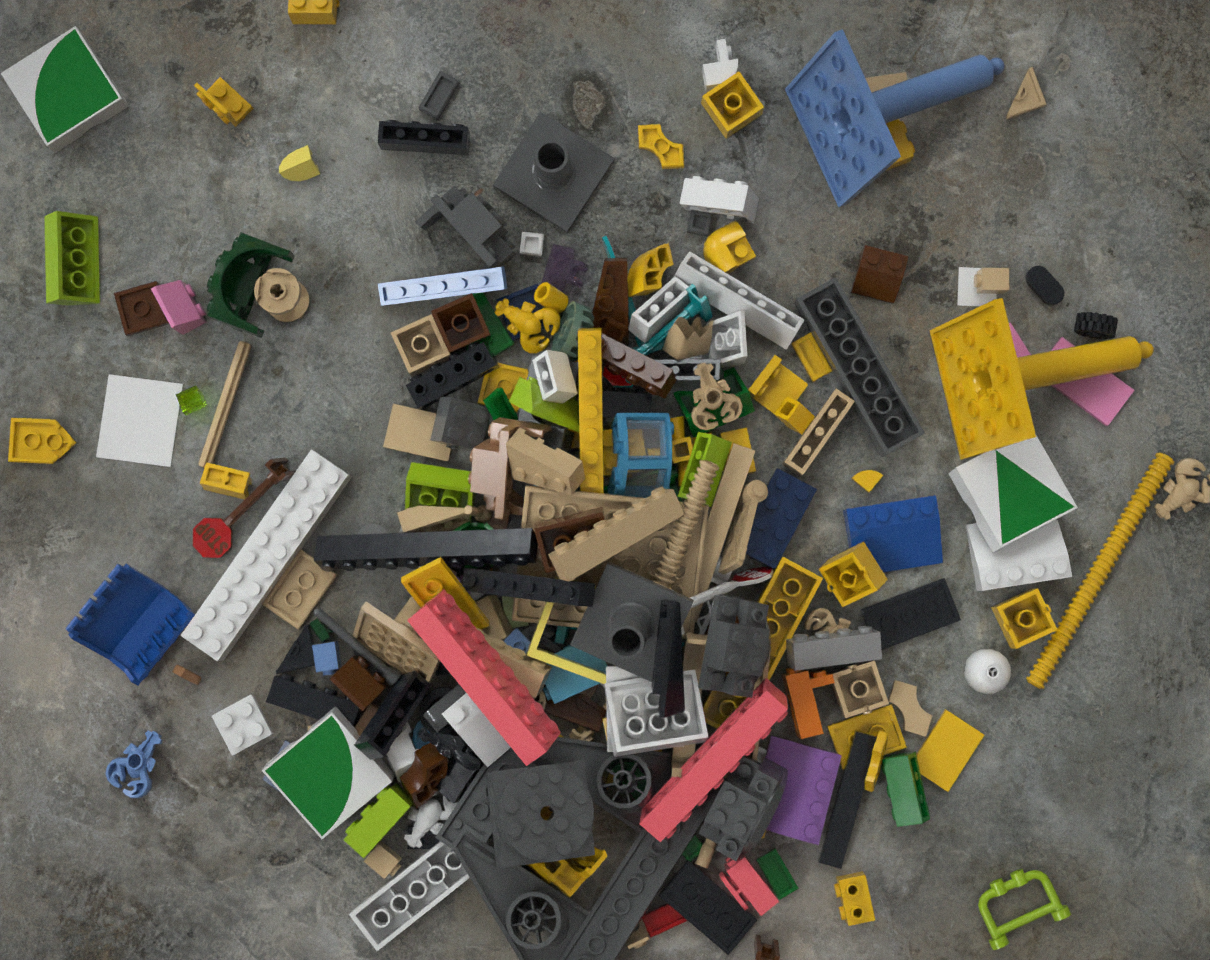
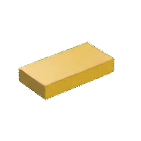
M811 332L791 343L812 382L833 371Z

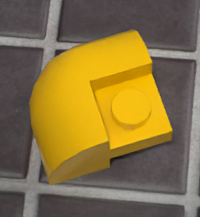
M736 220L715 230L707 237L704 243L703 255L705 261L727 274L756 258L746 239L745 232Z

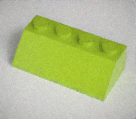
M55 211L44 216L46 303L57 305L100 304L98 216Z

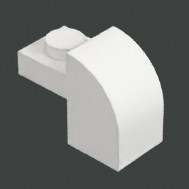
M725 39L716 41L715 48L718 62L703 64L702 75L705 92H709L737 72L738 59L729 60L732 59L731 47L726 45Z

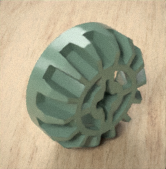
M575 301L570 302L560 318L558 332L553 337L551 350L566 353L569 361L575 362L578 360V329L594 327V316L588 306Z

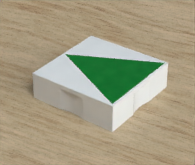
M1037 435L1035 438L983 453L948 473L963 501L973 512L977 526L992 552L1078 508Z

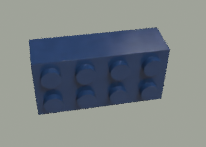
M778 468L774 470L767 484L768 495L766 499L757 505L746 556L773 569L778 565L817 490Z

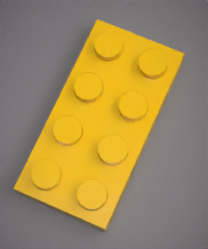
M441 557L401 577V583L420 607L444 589L454 598L455 603L462 612L469 616L471 623L476 628L482 630L489 626L488 618Z

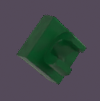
M318 618L310 622L311 628L322 644L330 639L328 634L334 633L331 629L326 628L322 621L320 623Z

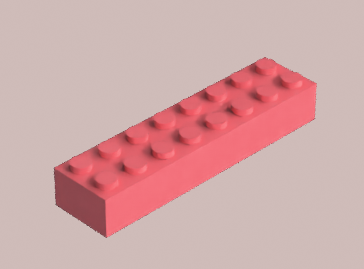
M443 589L407 621L523 763L528 766L548 751L561 732L557 724L544 712L541 704L536 702L529 694L527 687L516 678L513 670L502 661L499 653L485 640L483 633L477 630L471 623L469 616L462 612L455 603L454 598Z
M765 678L753 691L752 698L747 697L681 766V778L678 776L671 777L642 808L639 824L659 842L665 837L669 839L675 833L676 826L681 821L685 822L691 816V810L696 805L700 806L705 802L708 797L707 793L712 788L717 789L724 781L723 777L728 771L732 773L739 766V760L744 755L748 756L753 752L756 747L754 744L760 738L763 740L770 734L773 724L776 721L780 723L787 716V696Z

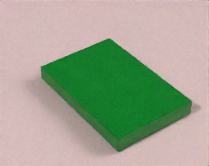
M474 293V299L491 335L480 340V343H487L494 357L515 344L495 314L484 293Z

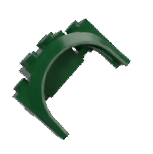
M240 232L239 237H236L233 241L232 249L230 251L224 250L222 255L217 257L214 274L208 279L207 292L212 295L213 299L207 305V316L237 331H244L262 338L265 331L246 322L256 299L254 295L255 283L260 276L262 277L266 273L273 256L292 263L295 255L290 250ZM253 258L255 262L253 264L248 262L247 260Z

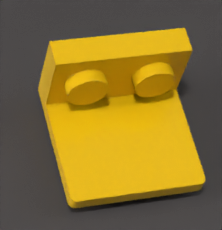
M221 77L207 91L198 83L194 85L198 90L196 95L225 124L230 122L236 127L254 109Z
M777 355L773 356L748 389L751 398L773 414L787 396L797 401L808 386L804 380L780 363L782 359Z

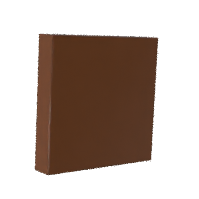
M157 281L114 293L126 336L169 324L151 288L159 285Z

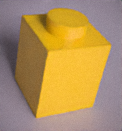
M788 396L774 413L788 428L801 435L815 418L805 406Z

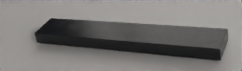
M859 731L854 733L818 860L821 864L839 869L842 868L877 736Z

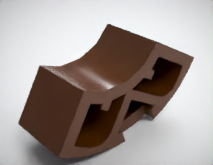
M431 743L424 745L414 752L415 758L412 766L399 777L404 791L416 809L426 803L438 791L436 786L441 778L445 779L447 774V758L437 751V747Z

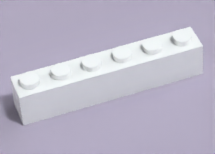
M690 251L681 262L675 274L687 286L694 284L699 298L705 295L710 305L727 315L744 311L745 325L786 350L804 322L803 318Z

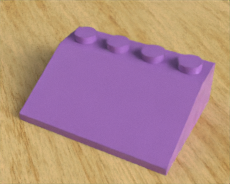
M771 736L765 758L788 770V777L779 805L766 830L819 845L842 755Z

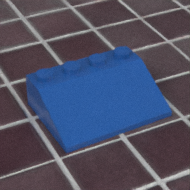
M936 495L843 510L849 549L864 541L883 572L943 563L940 517Z

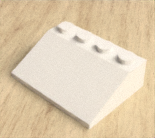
M1057 519L995 552L991 551L977 523L966 525L977 591L1072 577L1069 555Z
M695 669L683 671L685 711L681 714L665 718L659 717L658 705L660 695L652 694V682L643 678H636L604 684L614 757L703 743L707 740L708 732Z

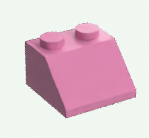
M181 280L151 288L171 328L184 335L206 323L203 317L206 313L200 303L196 304L193 298L196 294L190 284L186 285Z

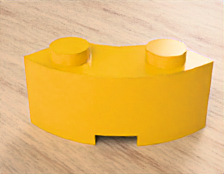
M669 243L641 254L633 262L628 274V297L647 295L662 288L661 279L663 272L667 267L674 265Z

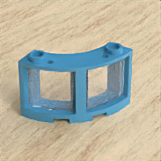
M616 413L611 429L613 453L617 454V467H612L611 478L607 487L608 494L647 498L651 496L653 490L659 487L670 489L674 424L670 422L669 413Z

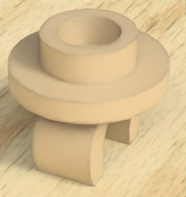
M581 726L577 728V731L573 729L569 734L571 739L591 742L594 740L592 737L594 732L592 730L588 731L587 728Z

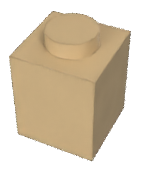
M981 268L978 270L977 274L974 275V287H977V294H1004L1009 291V268Z
M380 841L364 862L385 879L389 874L393 877L399 870L401 865L398 862L402 857L384 842Z

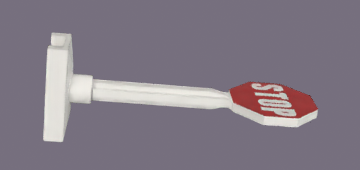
M758 567L735 574L732 581L725 582L690 597L694 600L691 608L714 599L715 595L719 596L720 594L728 593L738 586L757 584L770 579L774 572L773 568ZM683 625L681 628V634H685Z

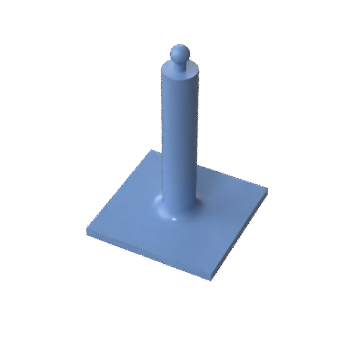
M842 29L834 32L785 88V91L838 207L847 205L901 157L886 123L986 88L992 84L994 75H999L1003 72L1005 65L1000 58L988 60L984 55H977L871 92Z

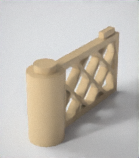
M753 480L743 486L730 524L718 573L725 575L743 565L757 505L765 500L768 495L767 486L761 480Z

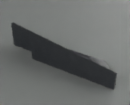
M661 600L651 684L652 694L660 695L658 705L660 718L681 714L685 711L680 603L677 601Z

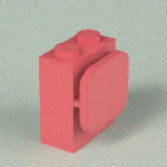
M740 854L737 861L729 857L725 859L724 867L729 876H726L723 871L719 873V876L745 911L749 908L746 901H750L760 916L779 902L775 893L744 854Z

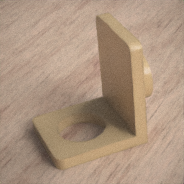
M642 919L639 922L638 930L633 932L627 941L628 949L633 947L635 949L647 944L646 941L649 940V934Z

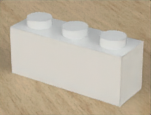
M676 276L672 278L631 315L628 330L646 343L688 305L689 297L686 289L689 286Z

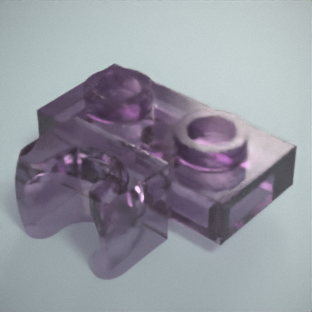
M553 244L541 284L548 282L561 292L564 291L566 283L582 287L583 282L578 277H575L578 271L586 272L588 265L584 262L573 260L576 252L574 249Z

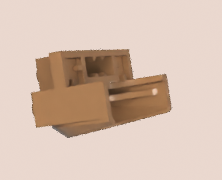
M499 417L489 425L488 436L490 438L471 450L470 462H472V471L468 478V482L471 484L470 492L484 494L486 509L495 511L494 518L503 520L510 514L523 515L524 497L513 489V479L506 443L519 428L526 430L525 434L528 436L543 438L546 432H551V425Z

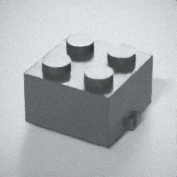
M440 397L430 441L445 444L447 448L451 449L460 448L471 451L475 446L484 441L490 416L487 407L453 397Z

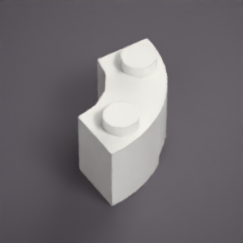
M408 722L386 754L398 783L401 782L399 777L408 771L415 758L414 752L416 750L408 734L412 732Z

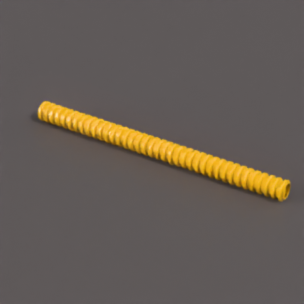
M1156 453V459H1152L1151 462L1153 464L1148 466L1149 471H1145L1144 474L1146 476L1141 478L1142 483H1138L1139 488L1134 490L1135 495H1131L1132 500L1127 502L1128 507H1125V512L1120 514L1121 519L1117 520L1118 524L1114 525V531H1111V536L1106 539L1108 542L1103 544V549H1100L1099 552L1101 554L1096 556L1097 561H1093L1092 564L1094 566L1089 568L1090 573H1086L1085 576L1087 578L1082 580L1083 585H1079V592H1075L1076 597H1072V604H1068L1069 609L1064 611L1065 616H1061L1062 621L1057 623L1058 630L1050 635L1051 640H1048V645L1043 647L1044 652L1040 653L1041 657L1037 658V664L1033 665V671L1030 670L1029 672L1031 675L1026 677L1027 682L1033 686L1044 689V683H1048V676H1052L1051 671H1055V664H1059L1058 659L1063 657L1061 655L1062 652H1066L1065 647L1070 645L1069 640H1072V635L1077 633L1076 628L1080 627L1079 623L1084 620L1082 617L1087 615V610H1090L1091 607L1089 605L1094 603L1093 598H1097V591H1101L1100 586H1104V579H1108L1107 574H1111V567H1115L1114 562L1119 560L1118 555H1122L1121 550L1126 548L1125 543H1129L1128 538L1133 536L1132 531L1136 530L1135 526L1139 525V519H1142V514L1147 511L1145 508L1150 506V501H1153L1154 498L1152 496L1157 494L1156 489H1160L1161 486L1159 484L1164 482L1163 477H1167L1168 474L1166 472L1171 470L1170 465H1174L1173 459L1168 455Z

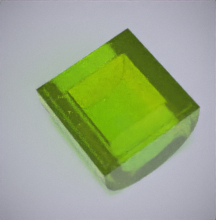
M196 385L176 394L182 412L186 416L207 406L202 392Z

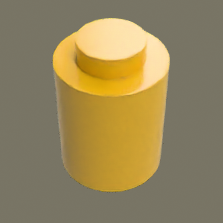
M548 282L540 284L534 293V300L545 308L551 307L555 309L558 314L563 312L568 306V296Z

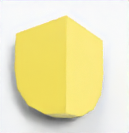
M308 145L288 154L279 166V173L290 181H303L320 174L318 166L312 160L311 155L313 154Z

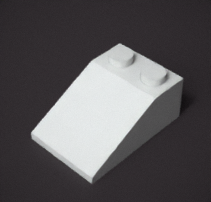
M738 311L713 321L712 339L708 352L709 359H721L723 367L742 365L748 357L744 311Z
M467 693L442 713L444 718L487 767L511 748Z

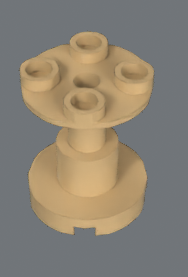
M273 268L257 279L254 287L255 298L259 305L276 320L293 322L304 316L309 306V294L306 287L289 271Z

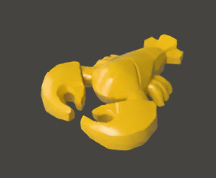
M504 298L495 306V314L497 316L504 314L512 322L507 326V329L513 335H517L518 331H520V344L523 350L528 353L543 351L548 346L550 339L546 338L543 342L538 343L545 336L534 334L541 332L540 320L543 319L544 328L547 333L550 331L549 326L553 325L550 334L554 336L560 327L558 312L551 307H546L532 313L536 307L535 304L525 301L520 309L510 306L509 300Z

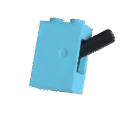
M533 630L528 637V640L530 642L532 640L535 630ZM542 634L538 648L605 672L606 674V667H608L606 661L570 645L561 648ZM546 663L552 668L543 691L548 701L552 699L554 704L600 684V682Z

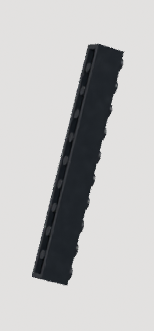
M532 528L329 535L317 537L314 562L327 572H332L335 569L354 571L360 568L366 570H376V568L396 570L398 567L418 569L440 557L447 566L460 568L462 565L483 567L488 564L495 566H505L506 564L525 566L528 563H536L538 542Z

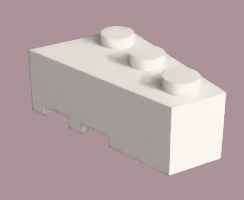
M693 176L692 179L685 178L680 205L688 211L696 210L711 214H725L728 219H734V216L745 217L747 223L754 224L759 198L746 182L735 181L733 184L727 183L723 179L707 181L703 177Z

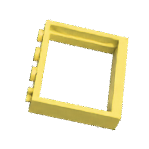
M545 602L527 650V656L605 684V672L538 648L554 604L552 602Z

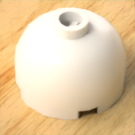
M980 649L972 653L967 659L964 674L968 684L975 691L984 694H994L1003 690L1009 683L1011 666L1007 658L1000 652L993 649Z

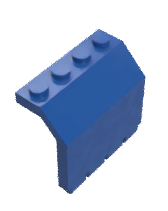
M127 563L124 566L117 564L107 576L112 581L104 580L93 593L97 600L89 598L78 612L83 617L75 616L65 629L70 632L68 635L71 639L109 659L126 674L132 683L139 686L149 675L155 664L162 659L171 644L177 640L184 628L188 626L195 614L183 601L160 583Z

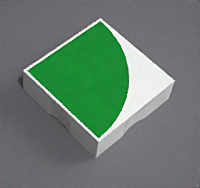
M76 26L1 73L46 146L55 153L82 137L90 128L104 123L129 107L114 81L106 74L100 59L86 37Z
M336 706L313 724L305 735L289 744L266 763L262 769V772L321 839L326 837L389 785L395 775L381 758L370 760L354 746L360 736Z

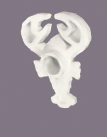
M443 795L445 811H442L439 801L434 799L428 800L419 807V810L412 806L408 819L416 822L414 823L412 834L405 835L404 837L407 845L412 848H420L422 846L420 839L429 830L437 835L444 825L438 823V821L447 820L458 802L452 803Z

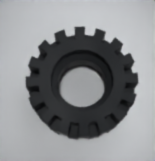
M1096 312L1077 313L1074 333L1084 337L1088 336L1089 338L1113 339L1116 335L1118 319L1111 315L1107 316V314Z

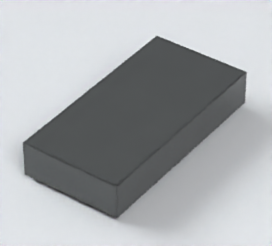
M440 70L418 107L419 110L439 120L460 84L459 80Z

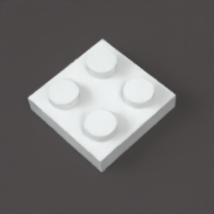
M253 694L212 715L232 756L274 734Z

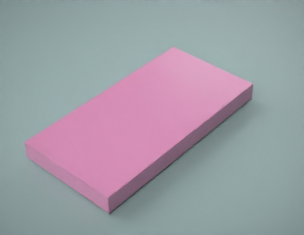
M1061 337L1051 351L1074 347V345ZM1113 374L1051 385L1105 426L1111 423L1134 392V389Z

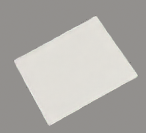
M109 374L96 457L170 467L183 384Z

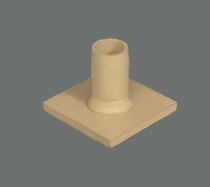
M410 597L394 620L368 602H365L360 609L353 637L390 667L397 668L402 674L417 671L426 681L431 683L440 660L407 621L421 608L414 598Z

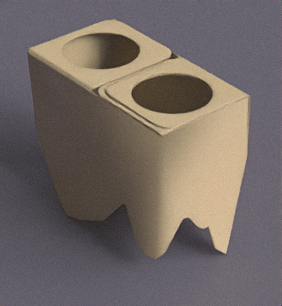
M678 317L667 334L663 350L677 360L708 354L712 339L713 320L710 321L708 326L702 327L700 318L696 317L690 326L686 319Z

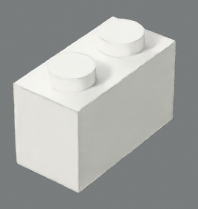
M546 350L532 360L543 401L563 404L578 394L566 353Z

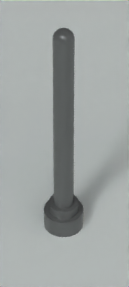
M321 608L314 609V615L383 674L382 677L385 679V683L390 687L402 675V672L397 668H389Z

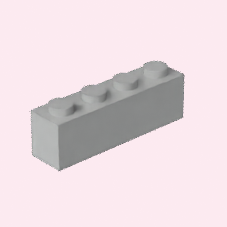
M860 626L858 630L854 631L843 628L838 629L837 633L830 634L828 631L815 632V636L796 634L793 636L794 638L786 639L788 666L795 671L882 659L881 635L879 631L872 629V626Z

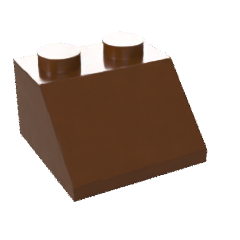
M865 245L861 250L851 293L894 304L909 256Z
M472 293L431 311L450 354L491 336Z
M354 655L330 680L363 711L387 685L384 683L385 679L379 672L373 673L368 668L370 664L365 658Z

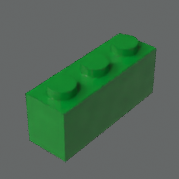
M916 751L894 754L883 758L882 772L887 779V794L891 798L893 806L892 817L896 821L897 827L923 824L930 820Z

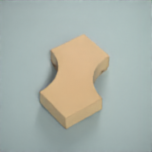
M894 680L888 702L896 705L901 711L904 720L903 730L926 737L932 715L925 712L919 705L916 696L917 686Z

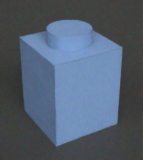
M338 641L312 645L316 672L323 671V676L336 673V669L342 667Z

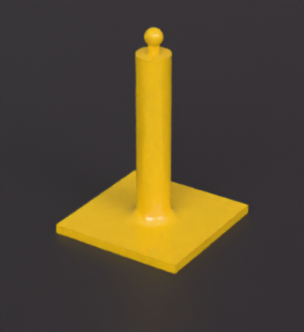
M1003 298L994 299L930 330L960 460L1036 437L1025 390L1136 369L1141 363V358L1147 359L1154 352V347L1150 342L1142 341L1138 343L1134 337L1126 336L1017 357Z

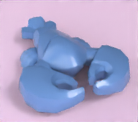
M148 730L145 733L147 739L139 747L131 743L123 751L124 754H128V757L115 758L106 768L107 780L117 788H122L118 777H120V781L125 782V767L131 778L140 777V780L127 784L128 787H134V790H123L124 794L130 798H142L152 788V780L149 778L147 770L151 772L156 762L152 758L155 744H162L163 741L161 735L155 731L151 732Z

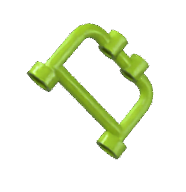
M1018 869L1010 873L1012 879L1003 882L1002 878L990 882L991 889L985 891L979 898L978 907L992 937L989 940L992 950L1003 948L1009 944L1006 933L1051 913L1054 921H1061L1071 915L1068 906H1062L1051 880L1042 871L1031 870L1024 873L1023 869ZM1033 879H1038L1042 883L1050 903L997 927L988 909V901L1007 893L1013 888L1023 886Z

